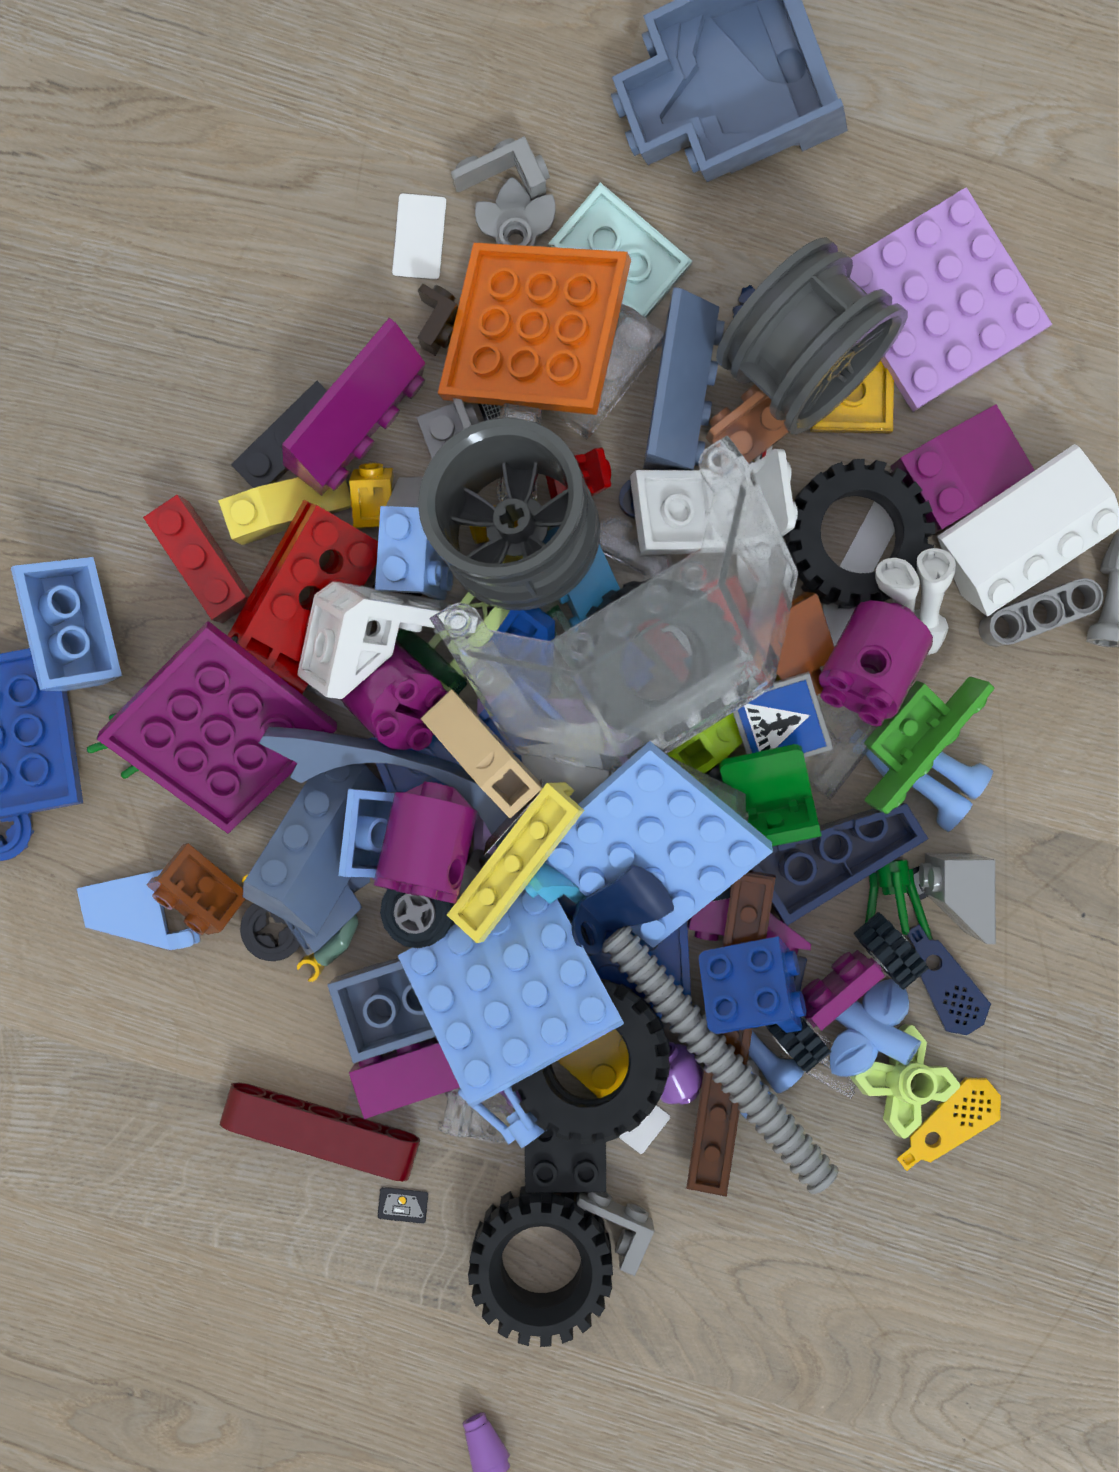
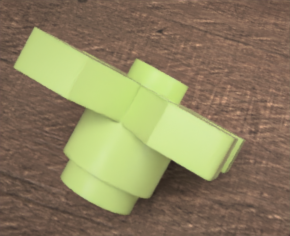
M903 1024L899 1030L921 1041L920 1047L910 1063L905 1066L889 1057V1064L874 1061L872 1067L866 1072L850 1076V1078L864 1095H887L883 1120L896 1136L906 1139L922 1124L921 1105L926 1104L930 1100L947 1101L960 1088V1083L947 1067L926 1066L923 1064L927 1042L915 1026Z

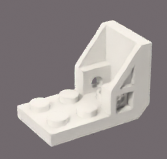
M333 581L314 595L297 675L325 697L343 699L393 655L398 628L421 632L422 626L435 628L434 633L458 638L459 632L475 634L479 618L444 600L399 592H381L375 590V588ZM372 621H376L377 630L370 635Z

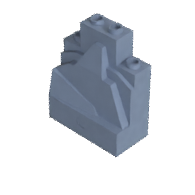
M674 0L643 16L648 31L642 33V37L650 59L612 77L617 91L611 94V98L619 117L627 116L631 130L625 132L633 155L641 154L647 165H650L684 149L693 173L701 171L706 182L729 172L732 174L791 146L800 145L803 152L848 131L841 98L838 99L802 0Z

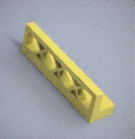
M566 782L545 784L539 792L540 794L526 809L457 900L456 904L448 912L447 916L476 943L485 941L585 811L570 798L575 790Z

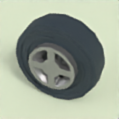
M387 889L382 898L380 915L383 926L392 939L406 947L422 948L433 945L445 937L454 923L447 916L454 904Z

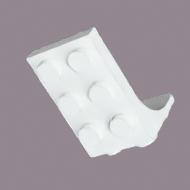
M773 449L765 457L754 463L727 470H635L630 475L640 555L732 554L755 549L763 551L794 529L798 511L792 499L790 485L792 471L789 462H787L785 450Z

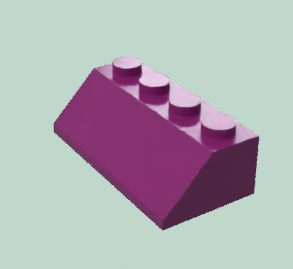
M388 318L282 444L283 465L321 496L329 487L335 491L343 483L349 474V471L345 469L354 457L361 460L375 442L371 436L380 426L387 429L400 412L396 406L405 396L412 399L425 382V379L421 377L425 368V361L391 318Z

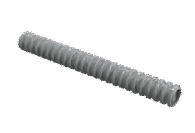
M630 926L623 927L613 933L603 943L602 952H609L611 955L609 960L620 965L618 968L620 973L626 972L628 974L627 981L629 983L634 982L637 985L635 990L638 993L643 992L645 994L644 1001L646 1003H653L652 1010L655 1013L660 1012L662 1014V1022H669L671 1024L669 1030L672 1033L677 1032L679 1034L678 1040L680 1043L686 1042L688 1044L687 1051L689 1053L695 1052V1060L698 1063L703 1062L705 1064L704 1070L706 1073H713L712 1080L715 1083L720 1082L722 1084L721 1090L723 1093L729 1092L731 1094L729 1100L732 1103L738 1102V1110L741 1113L748 1114L747 1121L749 1123H756L755 1130L760 1134H765L764 1140L766 1143L774 1144L772 1150L777 1154H782L781 1160L785 1164H791L790 1171L794 1174H799L798 1180L802 1184H808V1192L815 1194L828 1188L837 1177L838 1167L834 1164H829L830 1158L826 1154H820L821 1148L819 1145L811 1144L813 1138L809 1134H803L804 1128L802 1125L794 1124L795 1117L792 1114H786L787 1108L783 1104H777L778 1098L776 1095L768 1094L769 1087L766 1084H760L761 1078L759 1075L751 1074L752 1067L749 1064L744 1065L742 1063L744 1058L740 1054H734L735 1048L733 1045H726V1037L723 1034H714L708 1029L706 1015L701 1016L699 1013L701 1008L690 1003L692 1001L690 995H683L682 991L684 988L673 983L675 980L673 975L667 976L665 974L666 967L664 965L658 966L656 963L658 958L647 953L649 951L647 945H640L641 938L630 933L632 928Z

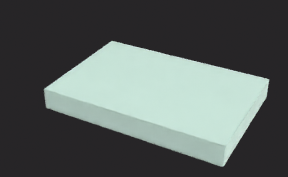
M601 182L548 243V247L628 252L631 264L620 310L639 326L692 265V260Z

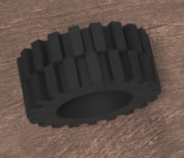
M853 459L848 465H843L842 462L834 464L827 471L816 475L797 494L794 500L798 515L794 529L783 536L786 540V545L782 548L783 558H789L792 567L788 571L794 579L798 576L804 583L800 588L804 592L816 593L820 596L819 600L823 604L835 603L839 604L838 608L851 609L857 607L861 602L871 600L884 602L891 599V597L879 589L875 579L876 571L870 573L848 571L838 566L825 551L821 538V525L827 509L833 502L845 497L858 496L871 499L881 505L892 519L895 529V545L890 558L906 560L912 565L916 573L918 555L924 550L934 548V545L928 544V537L936 534L935 522L927 523L925 516L932 512L929 500L921 504L916 496L923 490L917 482L908 486L902 481L907 473L899 468H896L893 472H888L885 470L887 463L875 460L871 465H864L865 459Z
M522 1186L520 1188V1196L514 1198L511 1191L501 1196L500 1206L497 1208L492 1204L485 1212L484 1222H479L471 1249L468 1281L469 1285H473L471 1297L475 1306L483 1304L482 1318L488 1325L495 1319H498V1333L508 1338L511 1331L514 1330L519 1332L518 1344L529 1346L530 1336L540 1337V1347L552 1346V1335L560 1334L562 1344L573 1340V1327L577 1325L581 1332L584 1333L592 1326L591 1314L593 1313L597 1317L601 1316L605 1309L604 1296L610 1298L612 1290L611 1275H613L610 1237L609 1233H605L604 1221L600 1216H593L591 1212L577 1206L574 1201V1192L562 1193L561 1196L553 1193H525V1186ZM540 1226L554 1228L567 1235L577 1247L581 1257L580 1266L573 1279L564 1287L548 1293L531 1292L517 1285L506 1272L502 1253L508 1242L515 1235L528 1228Z

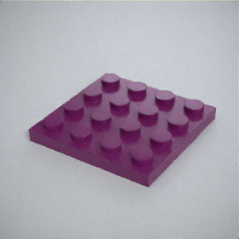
M207 621L99 731L97 740L229 834L294 771L297 765L295 761L259 744L268 727L309 729L334 733L337 730V722L211 622Z

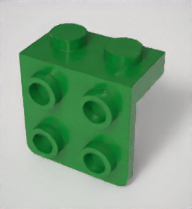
M787 745L727 758L720 762V773L729 807L772 842V846L821 837L804 753L800 745Z

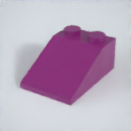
M997 404L933 438L899 458L890 466L892 471L899 468L907 473L902 481L908 486L917 482L923 491L916 496L921 504L929 500L932 512L925 516L927 523L935 522V533L983 506L1035 471Z

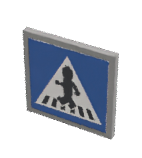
M809 672L731 696L729 702L747 754L792 744H798L802 747L804 758L833 750Z

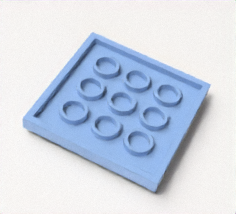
M649 741L578 804L585 811L545 863L574 883L585 896H589L615 881L632 865L642 867L652 873L661 881L670 894L674 911L661 919L630 927L634 934L654 948L773 852L772 842Z
M524 889L484 942L476 943L455 924L450 927L445 937L435 944L422 948L412 947L397 955L461 1091L471 1107L624 1024L583 946L579 947L576 945L572 935V925L558 899L550 904L539 894L532 898Z

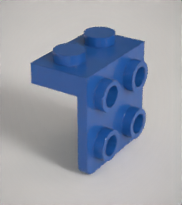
M779 936L701 952L699 955V967L707 1027L712 1033L721 1034L777 1024L786 1033L802 1030L800 1017L806 1016V1005L802 992L796 991L794 976L800 975L799 962L796 952L794 950L790 951Z

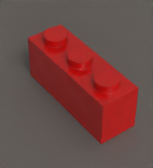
M175 495L143 517L211 620L224 623L241 612L251 593L189 501L179 495Z

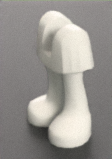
M938 548L924 550L918 555L917 573L912 565L906 560L899 558H887L877 565L875 579L879 589L891 597L893 603L904 605L913 611L916 617L930 630L933 636V645L927 655L938 652L948 632L949 627L946 618L939 614L944 593L951 584L956 569L955 558L949 552ZM919 585H921V607L918 610H914Z

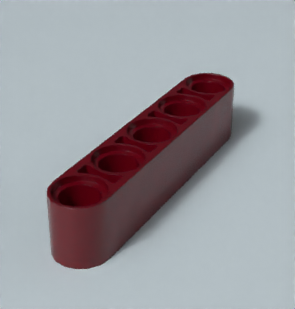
M239 1082L232 1083L219 1124L222 1128L236 1134L401 1182L409 1180L420 1144V1138L410 1132Z

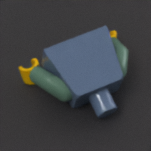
M245 875L242 878V883L245 881L248 875ZM351 877L317 937L284 920L307 954L298 963L297 970L307 963L315 968V972L307 981H315L324 970V966L331 964L348 949L359 924L356 913L362 908L354 893L370 883L369 877Z

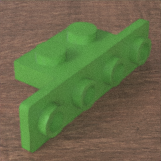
M968 677L945 704L925 683L916 681L907 693L898 713L892 718L885 719L882 725L878 726L863 743L889 768V771L866 796L864 801L869 806L885 814L898 807L905 800L907 792L913 784L930 771L933 761L942 750L958 738L960 729L971 716L985 706L988 696L995 689L994 686L988 681Z

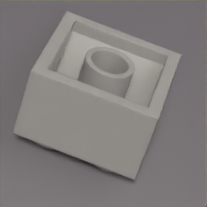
M925 853V863H921L919 866V882L921 887H925V894L966 934L985 944H996L995 860L974 853Z

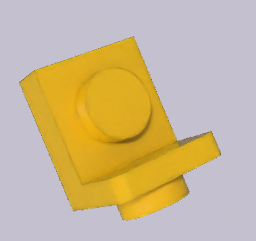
M381 463L361 464L359 469H353L349 480L353 527H379L380 506L387 505L393 491V468H383Z

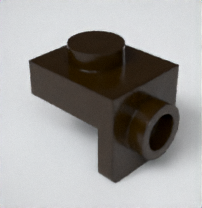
M422 283L418 289L421 301L434 308L417 338L421 348L436 356L441 347L446 349L449 346L458 306L454 302L456 299L454 295L438 285L431 289Z

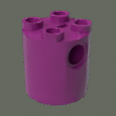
M873 600L861 602L853 611L819 675V682L823 688L820 694L821 699L833 707L841 708L844 706L858 713L860 719L867 724L881 726L885 719L892 718L898 713L931 649L933 636L930 630L916 617L913 611L904 605Z
M395 643L393 655L341 701L382 744L391 749L406 750L412 748L419 751L429 746L434 735L420 718L448 692L433 674L403 647Z
M424 781L423 784L405 793L395 792L377 865L374 886L456 904L478 811L473 809L457 789L438 783Z

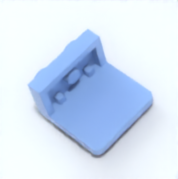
M380 506L375 590L381 592L421 593L433 599L445 600L447 591L452 589L453 573L428 541L420 522L419 507Z

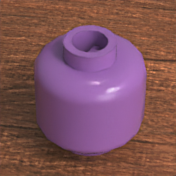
M669 1042V1064L671 1065L669 1077L660 1099L667 1104H688L699 1095L704 1070L695 1060L694 1054L687 1051L686 1045Z

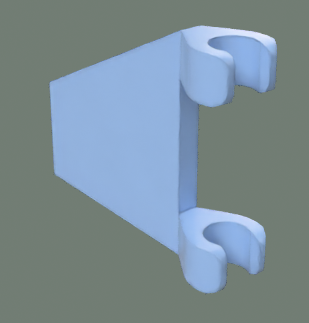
M163 869L77 888L85 928L167 950L186 948L200 942V935L190 928L169 933L164 908L152 897L154 891L146 885L151 878L157 877Z

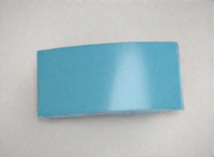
M547 863L541 866L525 887L526 892L532 898L539 894L550 904L564 895L575 904L586 897L574 883Z

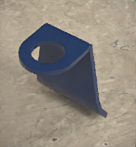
M632 865L618 879L578 901L572 920L573 939L577 946H583L588 956L596 955L603 947L607 931L652 922L674 911L671 896L661 881L652 873L642 867ZM583 922L587 923L593 931L594 942L592 946L588 945L582 937L581 925Z

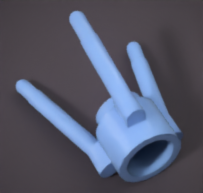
M511 1086L503 1090L516 1110L506 1118L510 1126L505 1125L482 1103L472 1107L502 1134L508 1145L516 1140L522 1149L545 1132L535 1124L537 1118L530 1111L527 1114L519 1105L521 1101L516 1092H513ZM459 1089V1096L466 1101L461 1089Z

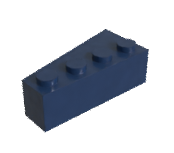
M901 803L888 814L873 808L819 825L821 837L772 846L773 852L750 871L776 875L771 906L779 919L788 926L928 840V837L907 803Z

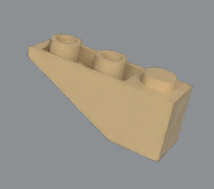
M453 689L446 693L420 718L478 786L509 818L514 816L542 790L539 780Z

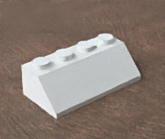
M1074 444L938 535L937 538L942 550L949 552L955 558L954 580L961 596L988 617L1118 530L1119 506L1115 493L1082 449Z

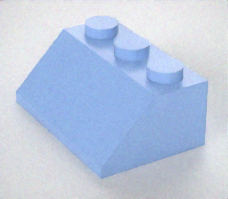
M94 557L15 565L11 567L40 690L70 691L100 686L122 676Z

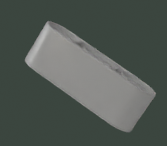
M1083 578L1064 583L1002 607L988 617L985 615L979 624V635L989 646L999 647L1015 644L1094 613L1102 605L1103 591L1099 584L1092 579ZM1075 588L1082 591L1085 598L1081 609L1072 602L1071 596ZM1036 603L1042 604L1047 610V618L1043 624L1034 618L1033 609ZM999 617L1004 618L1009 624L1010 630L1006 638H1001L995 631V622Z

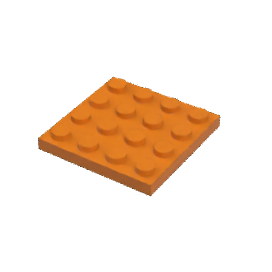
M473 243L438 395L447 401H453V398H457L467 403L597 415L631 264L628 252Z

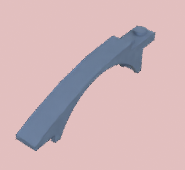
M268 727L259 744L295 761L297 765L290 778L300 783L320 773L342 766L362 763H387L421 771L457 789L464 799L478 811L479 816L485 822L491 835L508 817L478 786L463 767L450 761L409 749H391L377 740L309 729ZM523 813L502 835V837L495 843L497 848L504 840V838L508 835V833L511 831V829L514 827V825L517 823V821L520 819V817L523 815Z

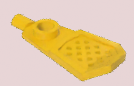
M965 1077L960 1082V1088L947 1101L941 1102L937 1109L910 1135L911 1147L896 1159L908 1171L920 1160L932 1162L1000 1121L1001 1095L987 1078ZM930 1132H936L939 1135L938 1141L931 1145L925 1143L926 1135Z

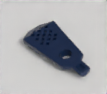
M920 924L909 928L910 933L907 936L914 945V950L918 952L925 963L930 955H937L939 957V965L935 969L926 970L920 977L946 1032L968 1035L983 1026L991 1006L988 999L939 940H929Z

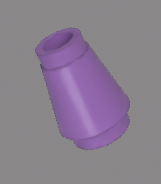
M481 1412L466 1419L462 1424L465 1429L472 1471L506 1472L510 1468L508 1462L510 1454L489 1420H487L485 1413Z

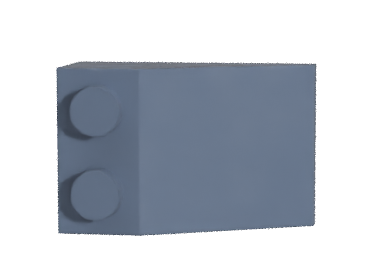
M399 958L337 976L327 985L353 1063L436 1037Z

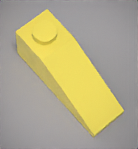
M297 477L255 487L218 500L231 539L241 545L287 530L303 500L316 504L331 514L352 507L350 489L346 479L335 491L329 487L322 496Z

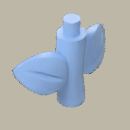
M893 979L878 982L866 992L862 1004L856 1001L835 1019L845 1026L847 1030L837 1035L831 1047L830 1068L832 1074L839 1077H848L864 1073L872 1067L878 1052L899 1061L905 1066L910 1063L918 1051L921 1041L893 1027L900 1024L908 1014L909 999L906 989H901Z

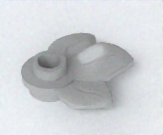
M511 177L500 189L496 203L485 201L476 203V223L484 234L496 239V244L513 245L508 241L509 237L512 234H520L523 237V241L518 245L535 246L536 237L546 233L554 222V196L552 194L543 195L531 201L525 188L515 178Z

